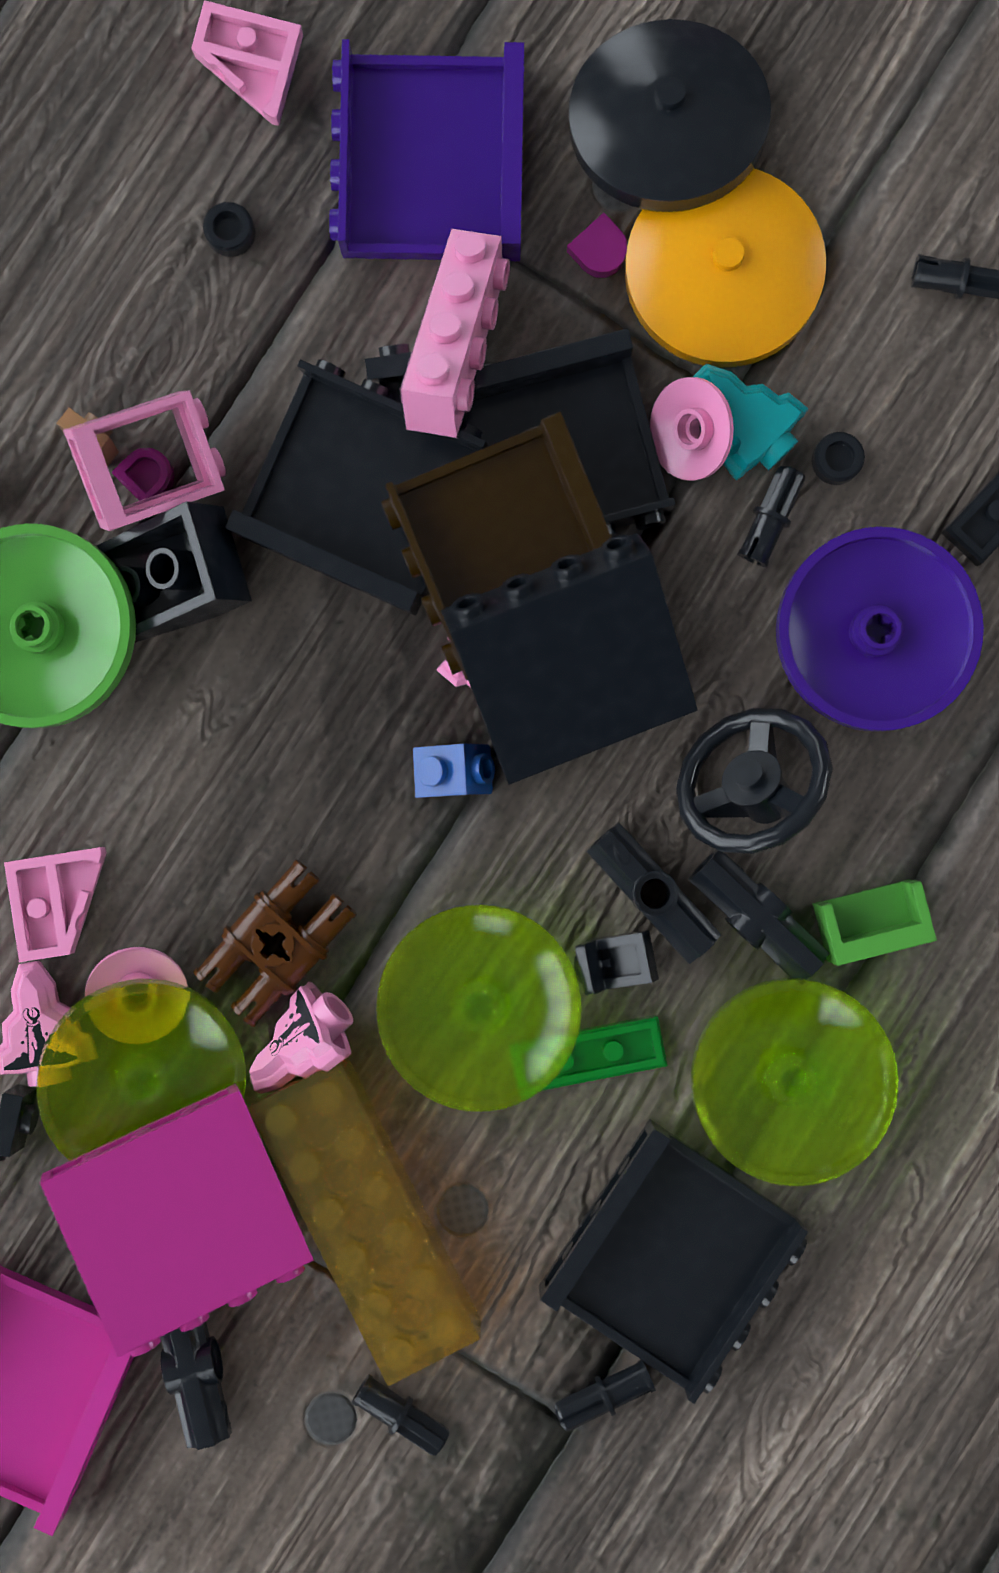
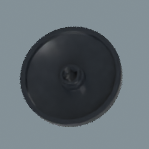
M664 19L641 23L629 27L606 40L589 56L581 67L572 87L569 100L571 143L576 158L588 177L600 189L618 201L636 208L656 212H676L695 209L712 203L734 190L744 181L757 164L767 140L771 118V100L767 81L761 68L749 51L734 38L719 29L695 21L681 19Z

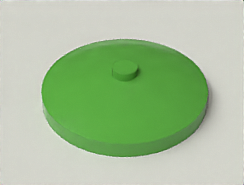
M28 523L0 528V723L22 728H50L70 723L89 714L100 706L118 686L128 668L136 638L135 609L129 588L118 568L103 551L88 540L72 532L55 526Z

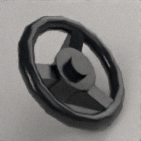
M751 708L723 718L699 736L683 759L676 785L681 819L697 840L720 852L755 854L785 844L810 825L826 801L833 770L827 741L809 720L784 709ZM773 728H780L795 735L808 750L812 776L805 796L792 791L782 777V769L777 761ZM750 730L748 751L738 755L728 764L723 773L722 787L696 796L695 788L700 769L713 750L731 736ZM749 817L754 822L769 824L778 821L782 817H786L774 827L752 834L727 833L711 825L706 819Z

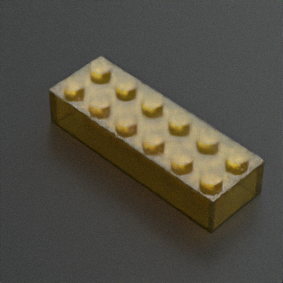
M347 1057L328 1072L319 1069L306 1078L298 1076L287 1082L282 1088L269 1091L257 1097L248 1107V1110L387 1386L480 1340L481 1318L349 1058Z

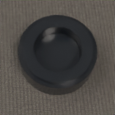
M222 202L213 206L204 218V235L210 247L216 253L225 257H237L244 254L252 246L255 239V226L250 214L243 206L234 202Z
M834 432L828 434L817 444L812 453V467L817 477L823 482L831 485L845 484L851 481L864 465L865 453L863 446L856 437L849 433Z

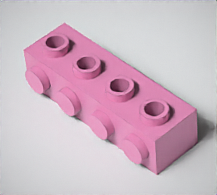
M451 229L401 386L406 430L457 438L464 412H469L473 403L476 371L482 370L484 366L488 330H493L496 325L498 296L500 290L505 291L508 284L510 261L509 259L502 258L501 236Z

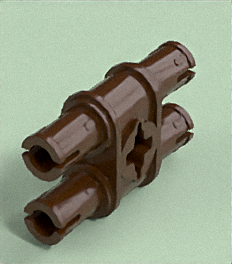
M297 859L268 892L262 890L254 895V902L231 927L226 926L223 929V934L221 935L223 941L193 971L195 976L202 982L218 967V972L205 985L213 992L218 993L225 982L246 960L249 962L253 961L259 967L261 974L231 1004L233 1011L240 1016L253 1001L256 1002V1006L243 1019L252 1027L258 1024V1021L283 994L289 996L297 991L296 985L320 959L325 960L328 957L329 949L327 946L357 916V913L347 905L335 919H332V914L344 902L338 895L333 893L330 899L305 926L302 924L297 925L291 919V910L314 885L320 882L319 878L311 871L296 886L294 882L308 868ZM265 932L271 936L278 932L284 934L286 939L283 941L282 946L287 951L286 954L280 950L271 954L265 949L269 943Z

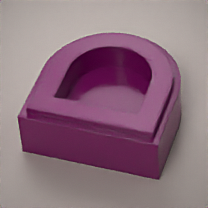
M603 213L567 245L566 252L587 274L593 277L605 278L614 275L623 266L627 252V241L622 231Z
M140 448L131 452L111 472L139 501L171 490L175 479L174 469L170 461L160 451L153 448Z

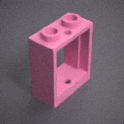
M190 390L178 391L63 430L101 529L111 531L168 511L186 501L193 502L225 490L221 478L226 476L223 460L215 447L210 449L204 429L209 427L206 411L199 398H192ZM172 410L197 481L122 507L96 435Z

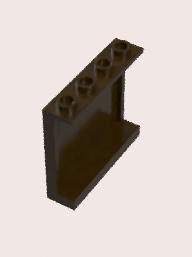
M561 411L541 419L539 426L395 486L392 482L387 483L385 486L390 498L381 501L392 530L403 527L410 546L402 549L401 552L412 578L423 575L430 595L422 597L421 600L432 627L442 623L450 643L442 645L441 648L452 675L462 671L466 681L468 679L443 618L442 609L452 606L462 596L468 594L480 595L501 587L507 579L520 574L531 575L549 568L556 560L564 556L582 555L600 548L605 541L612 538Z

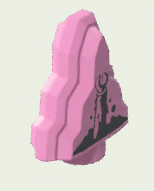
M39 960L19 964L11 988L13 1012L2 1023L3 1043L0 1045V1075L26 1074L28 1086L30 1087L69 1079L71 1077L69 1065L91 1060L98 1056L91 1031L80 1028L75 1010L60 1002L56 982Z
M308 982L305 986H300L290 997V1008L276 1023L273 1040L257 1055L249 1070L251 1074L250 1081L254 1091L262 1094L282 1088L296 1076L307 1079L319 1069L328 1072L351 1055L349 1041L344 1031L353 1024V1016L344 1002L332 993H322L312 982Z

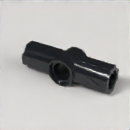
M619 822L605 832L586 851L688 964H691L707 952L722 935L681 891L674 879L660 868ZM657 878L666 886V897L658 906H646L641 900V887L646 881Z
M715 850L701 862L688 878L698 890L727 916L725 920L754 948L757 950L761 948L773 959L776 965L797 983L802 984L805 980L812 977L830 954L790 916L793 912L772 891L760 882L756 884L726 853Z
M204 1322L200 1326L185 1332L177 1328L161 1336L163 1344L160 1359L162 1377L167 1392L170 1395H175L187 1448L205 1449L230 1438L232 1433L231 1422L221 1386L223 1380V1361L219 1344L214 1336L210 1337L207 1323Z

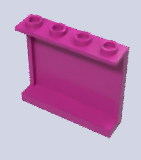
M236 1084L44 1172L41 1176L40 1185L117 1358L129 1352L132 1356L142 1355L155 1348L161 1342V1336L177 1328H180L182 1332L192 1330L209 1319V1312L227 1303L229 1307L242 1305L258 1294L257 1288L275 1279L277 1283L290 1281L305 1271V1264L313 1261L300 1227Z
M0 1266V1496L40 1513L34 1529L53 1536L68 1512L135 1356H132L129 1352L117 1358L94 1306Z

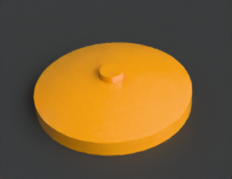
M754 168L734 190L707 205L676 212H656L642 209L631 230L625 259V282L629 301L636 317L647 333L659 345L681 359L702 366L709 364L718 368L739 367L756 363L770 357L788 345L804 328L815 310L822 293L826 274L825 244L817 220L810 208L783 181Z

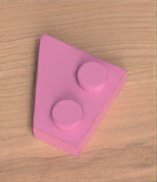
M204 0L191 47L195 58L271 124L280 125L303 38L301 25Z
M105 847L4 862L19 963L75 953L106 857Z

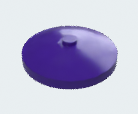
M868 527L853 530L835 537L820 546L803 561L790 578L780 600L776 619V643L783 669L796 692L809 706L825 718L837 724L862 731L880 732L903 729L922 723L943 711L960 695L970 681L979 661L983 644L984 626L980 600L970 577L961 564L946 549L933 540L918 533L894 527Z

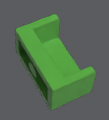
M907 879L812 903L823 947L830 953L826 958L827 962L836 966L937 941L923 885L918 880Z

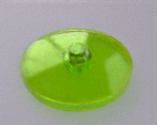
M467 905L445 910L429 917L411 930L397 945L386 963L380 979L376 1003L379 1034L389 1059L400 1075L414 1089L425 1097L450 1108L474 1112L494 1111L517 1105L531 1098L545 1088L559 1074L572 1053L578 1037L581 1022V995L574 968L567 954L556 939L541 925L510 909L490 905Z
M782 978L765 981L739 992L712 1016L702 1031L693 1055L691 1092L695 1111L705 1133L717 1150L734 1166L755 1178L773 1184L806 1186L827 1182L849 1172L862 1163L878 1146L888 1130L896 1108L898 1070L895 1055L886 1033L876 1018L856 999L837 988L815 980Z
M133 979L114 983L87 995L64 1014L51 1031L39 1059L36 1077L37 1103L44 1128L57 1149L69 1161L233 1084L237 1085L243 1099L246 1090V1064L243 1050L237 1035L224 1014L205 996L195 990L178 983L160 979Z

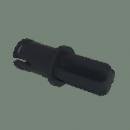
M918 254L913 268L911 287L952 293L955 299H961L963 294L999 299V270L970 265V258L966 257L961 262Z
M780 466L777 469L761 506H755L753 509L756 517L742 548L737 553L739 557L753 564L756 560L758 561L757 565L761 567L768 566L770 556L783 528H789L791 525L788 517L805 482V475L789 466Z
M639 1360L637 1361L638 1363L601 1380L600 1376L595 1377L597 1383L556 1402L554 1405L555 1412L563 1429L571 1431L608 1412L611 1413V1416L616 1415L614 1409L649 1392L656 1391L644 1362Z
M370 1374L367 1375L351 1403L359 1406L387 1425V1433L390 1435L397 1432L428 1454L436 1456L446 1444L450 1433L448 1428L412 1404V1397L408 1396L404 1399L373 1379V1376Z

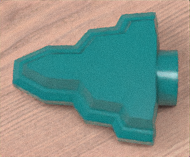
M705 364L693 376L713 383L723 393L730 406L734 433L730 452L723 465L735 480L740 479L759 462L770 471L798 443V440L790 431L804 417L808 407L789 392L778 396L764 384L746 386L734 373L709 364Z

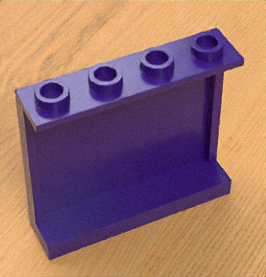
M342 39L341 60L333 59L332 64L333 91L341 92L340 109H332L331 113L333 142H340L339 159H331L330 163L331 190L339 191L338 209H330L329 213L330 240L338 241L342 257L357 259L442 260L451 229L501 236L502 258L509 259V261H520L524 42H504V57L352 54L350 40Z

